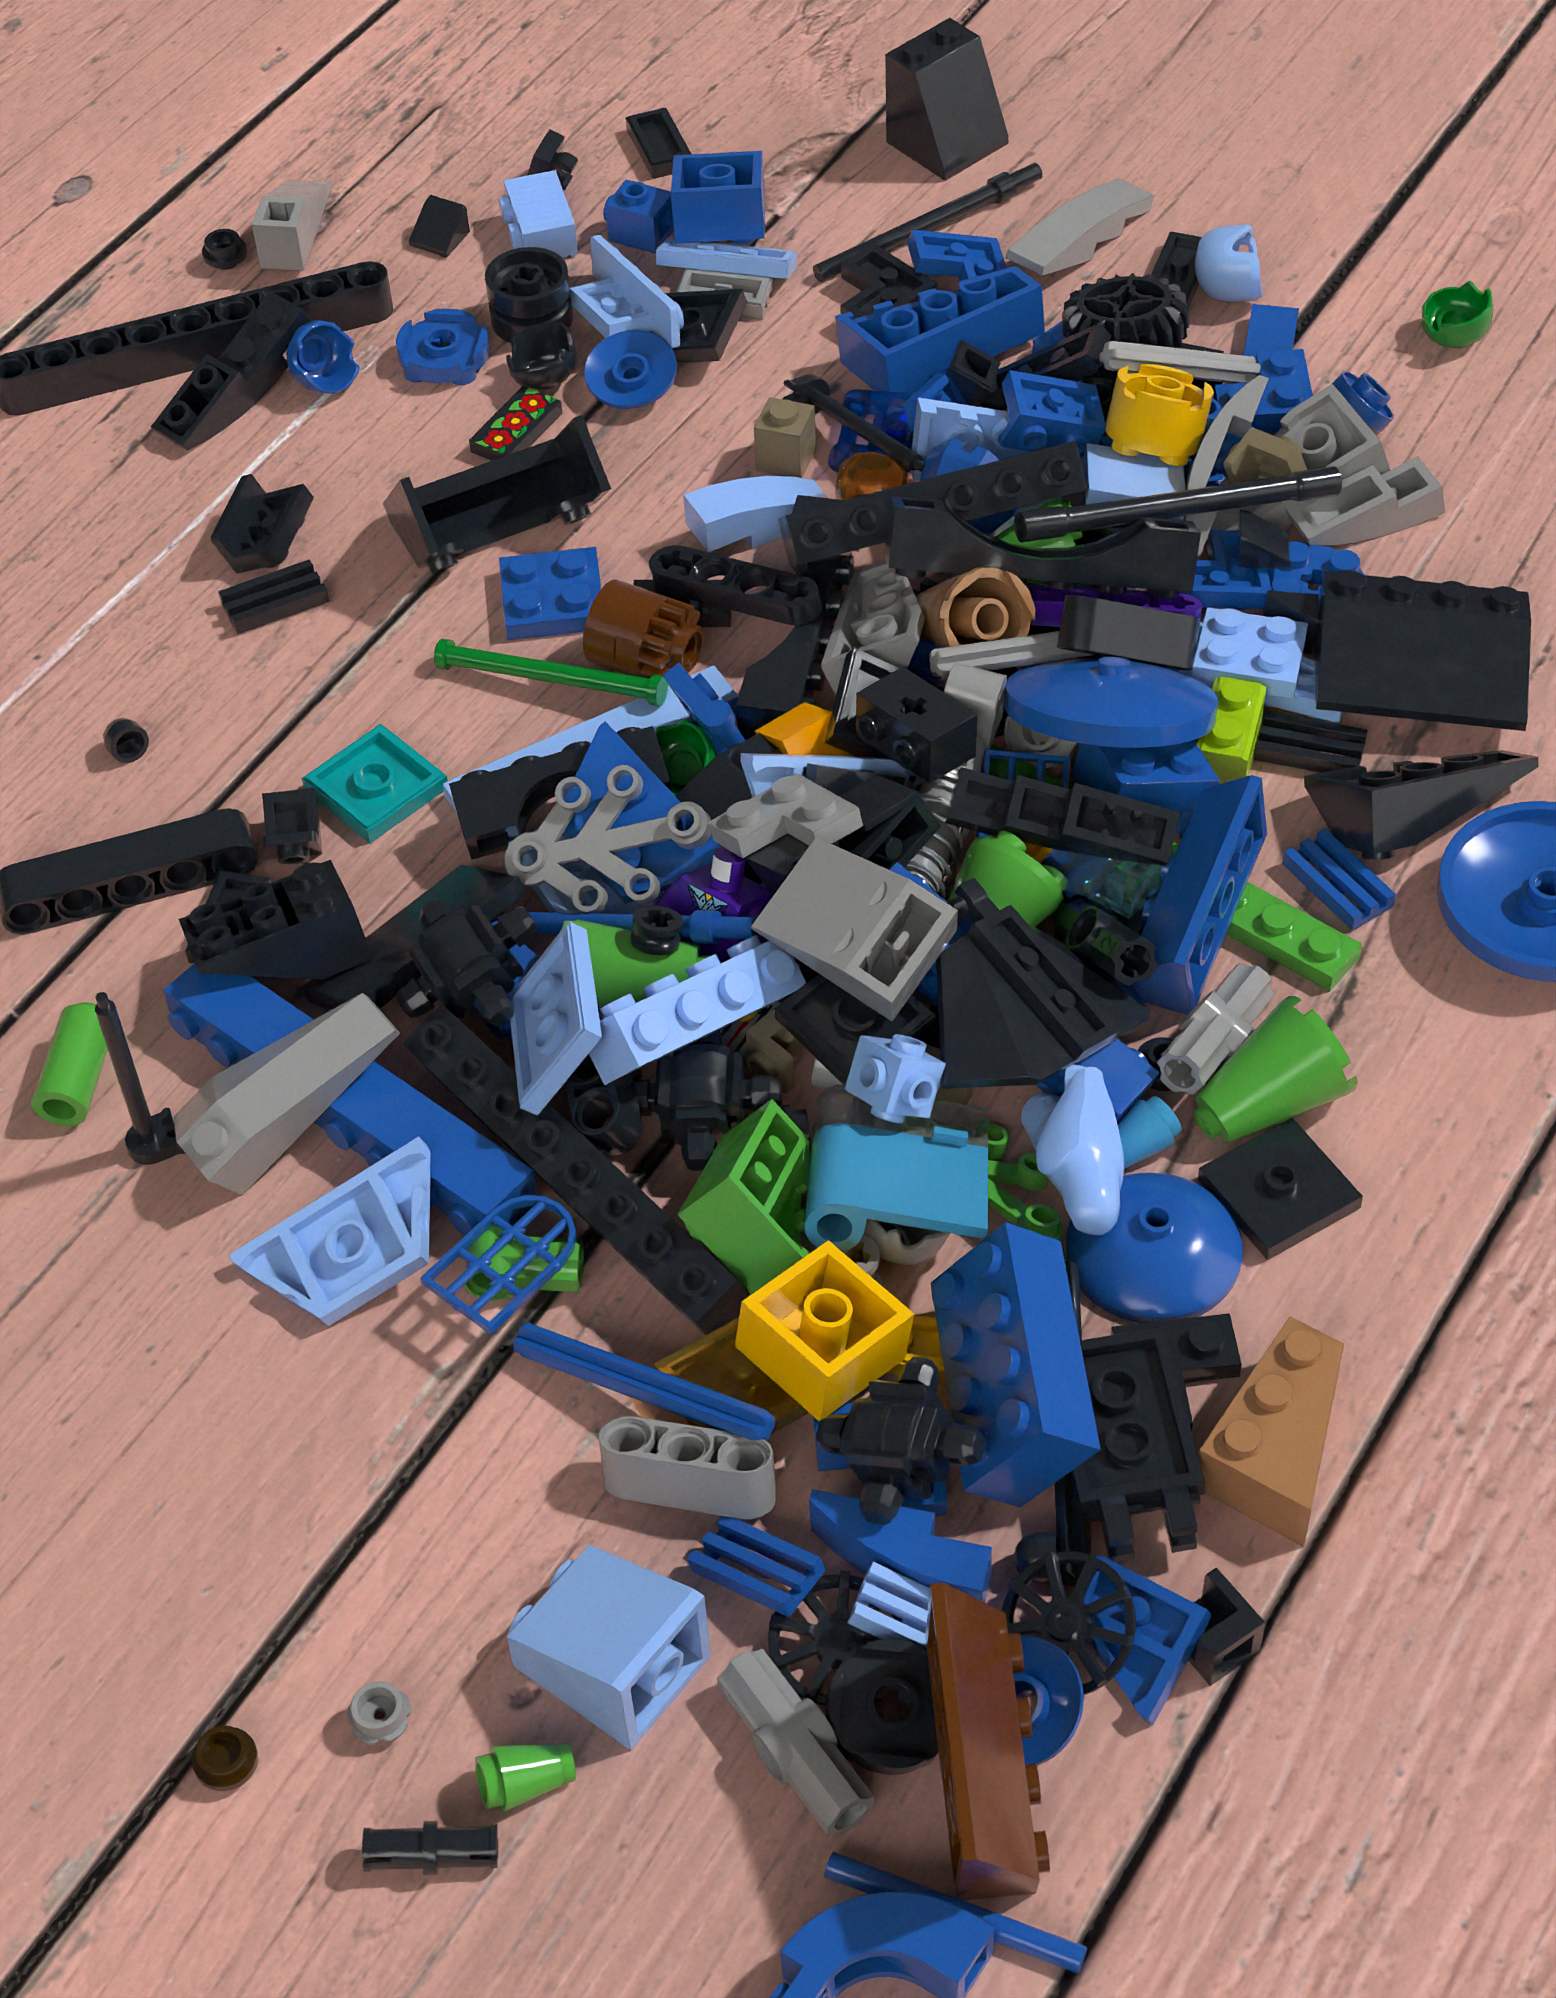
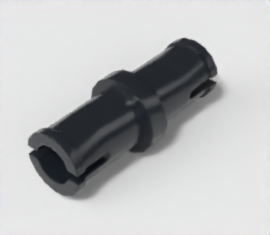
M424 1821L423 1828H364L362 1837V1859L365 1858L362 1864L363 1872L384 1869L423 1868L424 1875H438V1868H498V1824L473 1827H438V1821Z

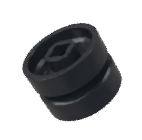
M523 247L504 252L490 262L485 271L487 298L492 329L501 339L511 343V339L517 333L529 326L543 322H561L568 328L571 326L573 311L568 267L562 257L544 248Z

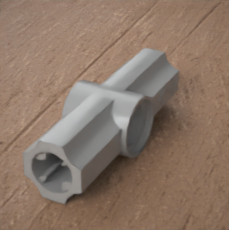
M1241 963L1237 964L1218 987L1207 994L1184 1018L1178 1027L1182 1030L1181 1033L1171 1042L1157 1061L1161 1070L1160 1080L1173 1092H1187L1191 1095L1195 1094L1207 1082L1217 1067L1226 1062L1252 1034L1254 1028L1251 1024L1262 1013L1263 1008L1269 1004L1270 999L1274 996L1270 986L1272 978L1258 965L1245 966Z
M763 1648L757 1651H750L748 1649L730 1660L726 1669L717 1677L718 1688L729 1701L736 1714L751 1731L753 1744L768 1771L779 1783L784 1784L788 1782L827 1836L835 1833L844 1834L859 1824L865 1814L874 1807V1796L839 1751L837 1738L822 1711L811 1699H800Z

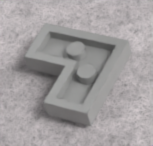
M797 773L793 776H786L776 780L771 788L749 800L731 805L726 813L708 822L713 841L741 858H745L787 833L809 846L816 837L832 844L863 826L859 807Z

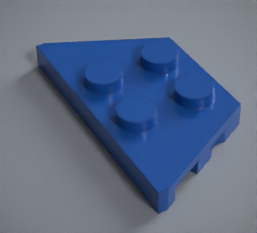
M606 721L598 727L575 776L589 787L592 795L591 802L585 810L574 814L562 834L565 839L577 837L609 790L607 786L608 774L619 765H628L634 768L642 777L643 789L637 798L627 803L610 829L667 817L670 809L681 803ZM625 775L621 777L617 783L618 791L628 790L632 786L633 776ZM571 788L567 792L566 802H576L581 796V788ZM691 814L682 816L677 824L678 830L686 831L690 829L694 823V816ZM710 836L704 845L696 849L682 848L671 839L612 854L635 869L644 868L649 870L659 880L660 891H666L681 874L692 872L712 863L714 851L722 848V846L713 841L712 836ZM592 867L624 904L634 902L626 894L624 887ZM648 878L639 879L634 886L635 894L642 895L646 893L650 888V880Z

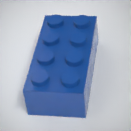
M1004 1222L930 1284L951 1416L955 1423L972 1426L980 1431L986 1442L981 1461L969 1466H959L963 1491L1021 1508L1101 1449L1061 1241Z

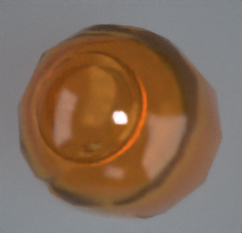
M876 452L855 453L843 461L839 467L835 484V498L847 500L907 484L908 474L905 468L890 456Z

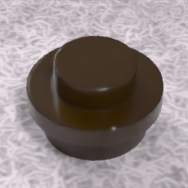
M227 1725L214 1727L204 1733L192 1754V1767L197 1779L205 1787L214 1791H229L242 1786L252 1777L258 1764V1751L252 1737L242 1729Z

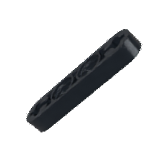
M679 545L666 546L659 549L649 560V569L654 585L659 591L666 594L794 626L814 621L822 611V601L818 586L813 579L806 576ZM725 576L722 580L715 583H703L711 577ZM753 587H767L759 593L745 594L747 590Z

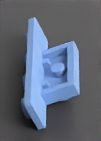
M601 235L592 236L590 238L592 274L597 282L570 288L572 306L605 338L629 330L652 331L663 338L671 348L680 347V329L683 328L684 319L678 303L669 298L659 289L657 284L648 279L636 265L627 260L617 248L613 247Z

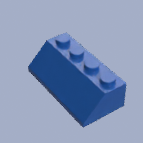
M1250 775L1202 789L1195 808L1188 807L1185 810L1179 828L1180 844L1176 853L1171 852L1169 863L1166 866H1162L1160 873V883H1162L1159 894L1156 899L1150 897L1147 900L1141 917L1140 926L1143 929L1141 936L1155 945L1154 956L1158 964L1148 981H1138L1131 985L1144 1003L1188 1015L1198 1004L1267 836L1261 777Z

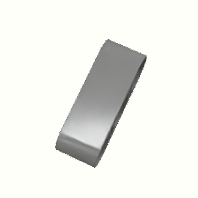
M633 1416L613 1419L600 1430L599 1446L603 1482L606 1491L614 1497L738 1519L762 1517L770 1512L776 1503L773 1450L771 1445L763 1438L752 1441L728 1431Z

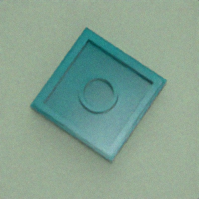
M379 724L302 777L304 789L315 788L319 803L368 843H372L443 793L442 784L448 782L446 774L382 724Z

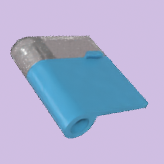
M844 1085L828 1087L819 1094L815 1102L805 1215V1233L812 1244L818 1248L829 1240L840 1251L852 1249L860 1242L865 1231L867 1219L982 1239L986 1238L988 1231L987 1108L935 1100L930 1118L905 1116L904 1122L896 1123L872 1115L870 1113L872 1106L844 1090Z

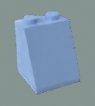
M590 1544L575 1561L569 1559L558 1568L551 1580L550 1589L534 1606L527 1605L516 1615L507 1635L511 1659L515 1668L630 1751L711 1657L704 1595L689 1586Z

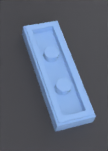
M668 238L656 249V265L788 279L797 269L798 253L791 250L715 242L675 243V238Z

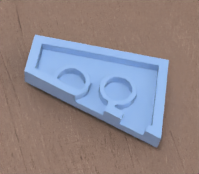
M919 397L917 399L912 451L922 457V462L925 461L933 447L951 438L965 442L961 450L972 453L974 448L979 446L988 449L999 460L1029 453V451L1001 446L999 437L1010 421L1008 411ZM910 470L913 481L920 480L921 472Z

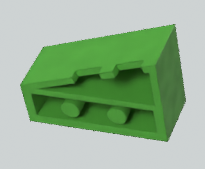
M773 1099L769 1100L723 1135L678 1213V1216L685 1222L690 1235L699 1243L705 1244L750 1294L756 1292L809 1254L808 1250L800 1247L801 1231L805 1229L806 1211L801 1209V1195L808 1190L810 1140Z

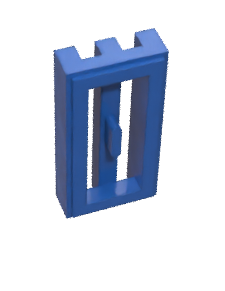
M1327 829L1319 831L1315 841L1307 838L1300 842V849L1298 851L1291 847L1284 852L1282 864L1352 931L1394 906L1396 894ZM1311 860L1330 878V881L1325 879L1308 861ZM1346 893L1348 896H1350L1362 908V910L1359 911L1342 894Z
M720 1516L716 1521L719 1528L716 1534L708 1531L701 1540L704 1545L702 1552L693 1550L686 1558L692 1572L787 1617L792 1615L826 1571L821 1557L734 1517ZM720 1556L726 1557L747 1567L750 1572L764 1579L771 1578L792 1589L786 1593L717 1559Z

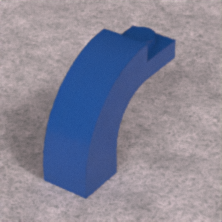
M881 1892L852 1898L818 1914L790 1938L780 1951L782 1978L791 1983V1985L785 1982L780 1983L770 1998H836L850 1986L863 1980L878 1977L907 1980L924 1988L938 1998H965L993 1955L994 1927L953 1903L924 1894Z

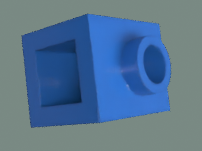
M626 179L614 195L608 197L604 206L603 217L607 221L609 241L656 254V249L674 232L671 191Z

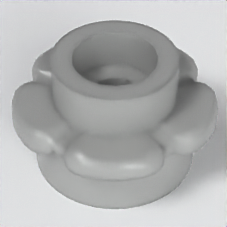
M377 1681L364 1685L355 1693L347 1711L348 1722L354 1725L353 1733L355 1737L361 1742L370 1745L377 1744L379 1740L392 1742L398 1739L408 1726L406 1717L411 1714L410 1701L403 1692L398 1691L396 1687L387 1682ZM378 1711L386 1713L385 1717L381 1720L374 1718V1714Z

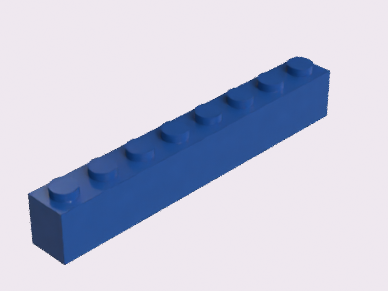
M195 963L163 990L170 1011L168 1021L173 1029L184 1039L190 1040L194 1038L206 1046L212 1057L225 1067L238 1063L313 1021L311 1017L251 976L201 974L198 972ZM375 1061L314 1121L315 1124L325 1130L327 1136L336 1146L345 1151L351 1148L364 1157L369 1166H372L419 1136L430 1150V1208L433 1206L448 1216L452 1225L464 1236L483 1220L486 1214L508 1199L524 1195L538 1196L533 1169ZM527 1206L512 1210L501 1218L513 1226L532 1207Z

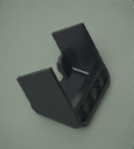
M583 415L573 418L554 439L414 488L410 477L399 480L385 499L383 506L390 523L418 568L429 566L431 574L457 565L458 560L456 556L560 518L563 519L565 525L587 518L592 515L589 507L597 503L609 492L611 486Z

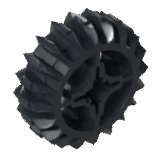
M1134 273L1122 277L1116 274L1114 278L1110 279L1098 278L1095 284L1085 283L1081 286V290L1070 293V299L1064 302L1062 334L1063 337L1068 338L1101 323L1111 335L1110 341L1180 348L1182 340L1187 338L1189 305L1186 303V295L1180 292L1179 285L1169 284L1166 278L1155 280L1151 274L1140 277L1135 276Z

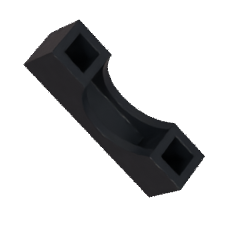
M649 726L642 729L639 727H627L617 731L616 733L672 792L670 779L654 727ZM588 741L574 742L564 747L558 753L544 757L525 756L515 760L511 766L491 772L487 770L472 771L462 776L459 781L449 783L471 860L505 851L508 848V842L524 834L526 825L533 813L543 803L555 797V790L559 782L567 777L576 776L591 743Z

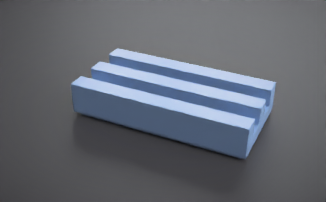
M872 1562L865 1574L847 1623L880 1639L905 1640L917 1644L927 1651L926 1634L924 1632L927 1625L930 1588ZM869 1603L902 1618V1623L869 1608Z

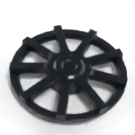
M1075 1551L1050 1552L1043 1554L1044 1557L1030 1564L1017 1578H1012L1008 1584L1010 1589L1004 1599L1001 1611L1006 1613L1008 1634L1041 1633L1042 1639L1056 1645L1067 1655L1070 1652H1076L1093 1679L1082 1684L1083 1694L1087 1695L1111 1681L1126 1662L1132 1649L1136 1632L1134 1602L1121 1576L1101 1559ZM1060 1565H1084L1071 1595H1066L1061 1578ZM1046 1570L1053 1597L1051 1602L1045 1601L1027 1587L1034 1578ZM1099 1571L1108 1578L1116 1590L1086 1605L1084 1603V1596L1094 1575ZM1020 1597L1040 1611V1619L1013 1623L1015 1609ZM1123 1603L1125 1612L1124 1634L1097 1627L1095 1615ZM1094 1638L1121 1645L1116 1658L1105 1671L1101 1669L1087 1647Z
M840 1571V1574L821 1576L803 1599V1602L818 1619V1624L787 1618L776 1611L772 1614L769 1623L768 1648L771 1660L798 1695L803 1698H809L814 1703L825 1705L826 1695L820 1694V1691L830 1670H838L849 1656L857 1653L867 1643L881 1640L847 1623L850 1614H848L849 1590L859 1591L864 1579L852 1576L850 1571ZM838 1588L836 1612L833 1614L829 1613L813 1593L825 1589ZM869 1603V1608L876 1611L880 1610V1608ZM891 1614L893 1619L902 1623V1618ZM781 1631L808 1636L812 1639L811 1643L781 1655L779 1647ZM816 1655L821 1663L807 1688L792 1676L788 1668Z

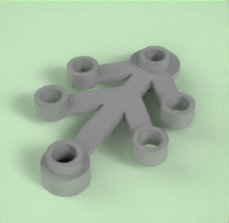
M619 765L608 774L607 786L609 790L577 837L558 841L574 814L585 810L592 798L589 787L577 777H567L557 785L555 790L557 803L537 832L521 834L509 844L505 853V867L508 874L518 876L524 886H538L547 882L571 898L574 906L582 913L600 914L608 904L606 890L593 880L580 881L560 866L561 864L583 860L624 887L626 894L636 903L649 904L660 893V882L657 877L647 869L633 868L612 853L671 839L682 848L696 849L704 845L711 836L708 824L711 818L698 804L682 802L672 807L667 817L610 829L627 803L637 798L643 789V780L638 772L631 766ZM625 775L633 776L632 786L628 790L618 791L617 783L619 779ZM573 787H580V798L576 802L567 803V792ZM687 814L693 815L694 823L692 827L686 831L678 830L677 824L679 819ZM530 850H537L538 858L536 862L531 866H524L522 860L525 853ZM641 878H648L650 880L649 890L642 895L635 894L634 886L636 882ZM589 890H597V901L591 906H583V895Z

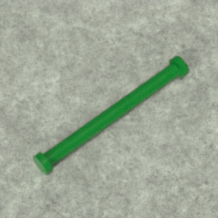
M443 638L437 642L434 650V664L440 669L449 670L452 666L639 697L647 699L648 704L655 706L663 705L668 691V683L662 675L654 674L650 679L460 647L456 646L453 640Z

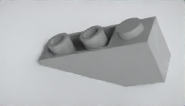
M287 180L261 197L252 223L261 268L280 269L283 271L305 269L332 188L331 182Z

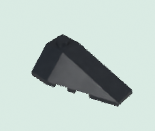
M1499 750L1446 756L1441 758V764L1433 762L1413 763L1411 761L1393 762V771L1367 772V768L1364 766L1349 767L1304 776V787L1331 833L1346 848L1361 851L1362 858L1383 860L1394 857V850L1419 844L1538 768V757Z

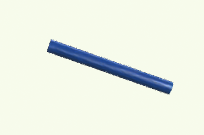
M832 1852L826 1865L825 1878L867 1894L910 1892L940 1898L953 1903L993 1926L994 1942L1078 1974L1081 1970L1087 1952L1086 1946L836 1852Z

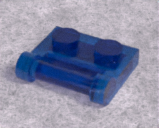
M852 389L846 392L842 403L843 406L863 419L868 414L875 415L872 425L912 450L914 432L908 426L903 403L913 394ZM841 425L837 444L832 446L828 458V465L833 471L847 474L855 468L911 473L910 469L869 442L867 445L856 444L858 435Z

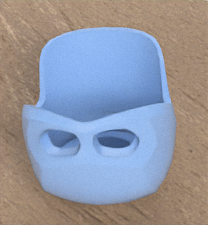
M1250 225L1217 227L1208 231L1201 238L1196 251L1195 273L1200 287L1207 296L1223 302L1256 301L1264 296L1261 287L1260 263L1257 257L1254 228ZM1247 245L1249 252H1239V246Z

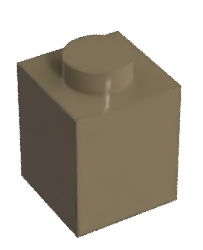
M773 397L768 398L754 426L756 471L779 476L803 477L816 450L814 405Z

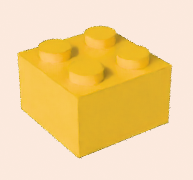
M828 1240L741 1302L735 1347L820 1422L821 1419L829 1416L868 1387L869 1381H876L905 1359L914 1313Z

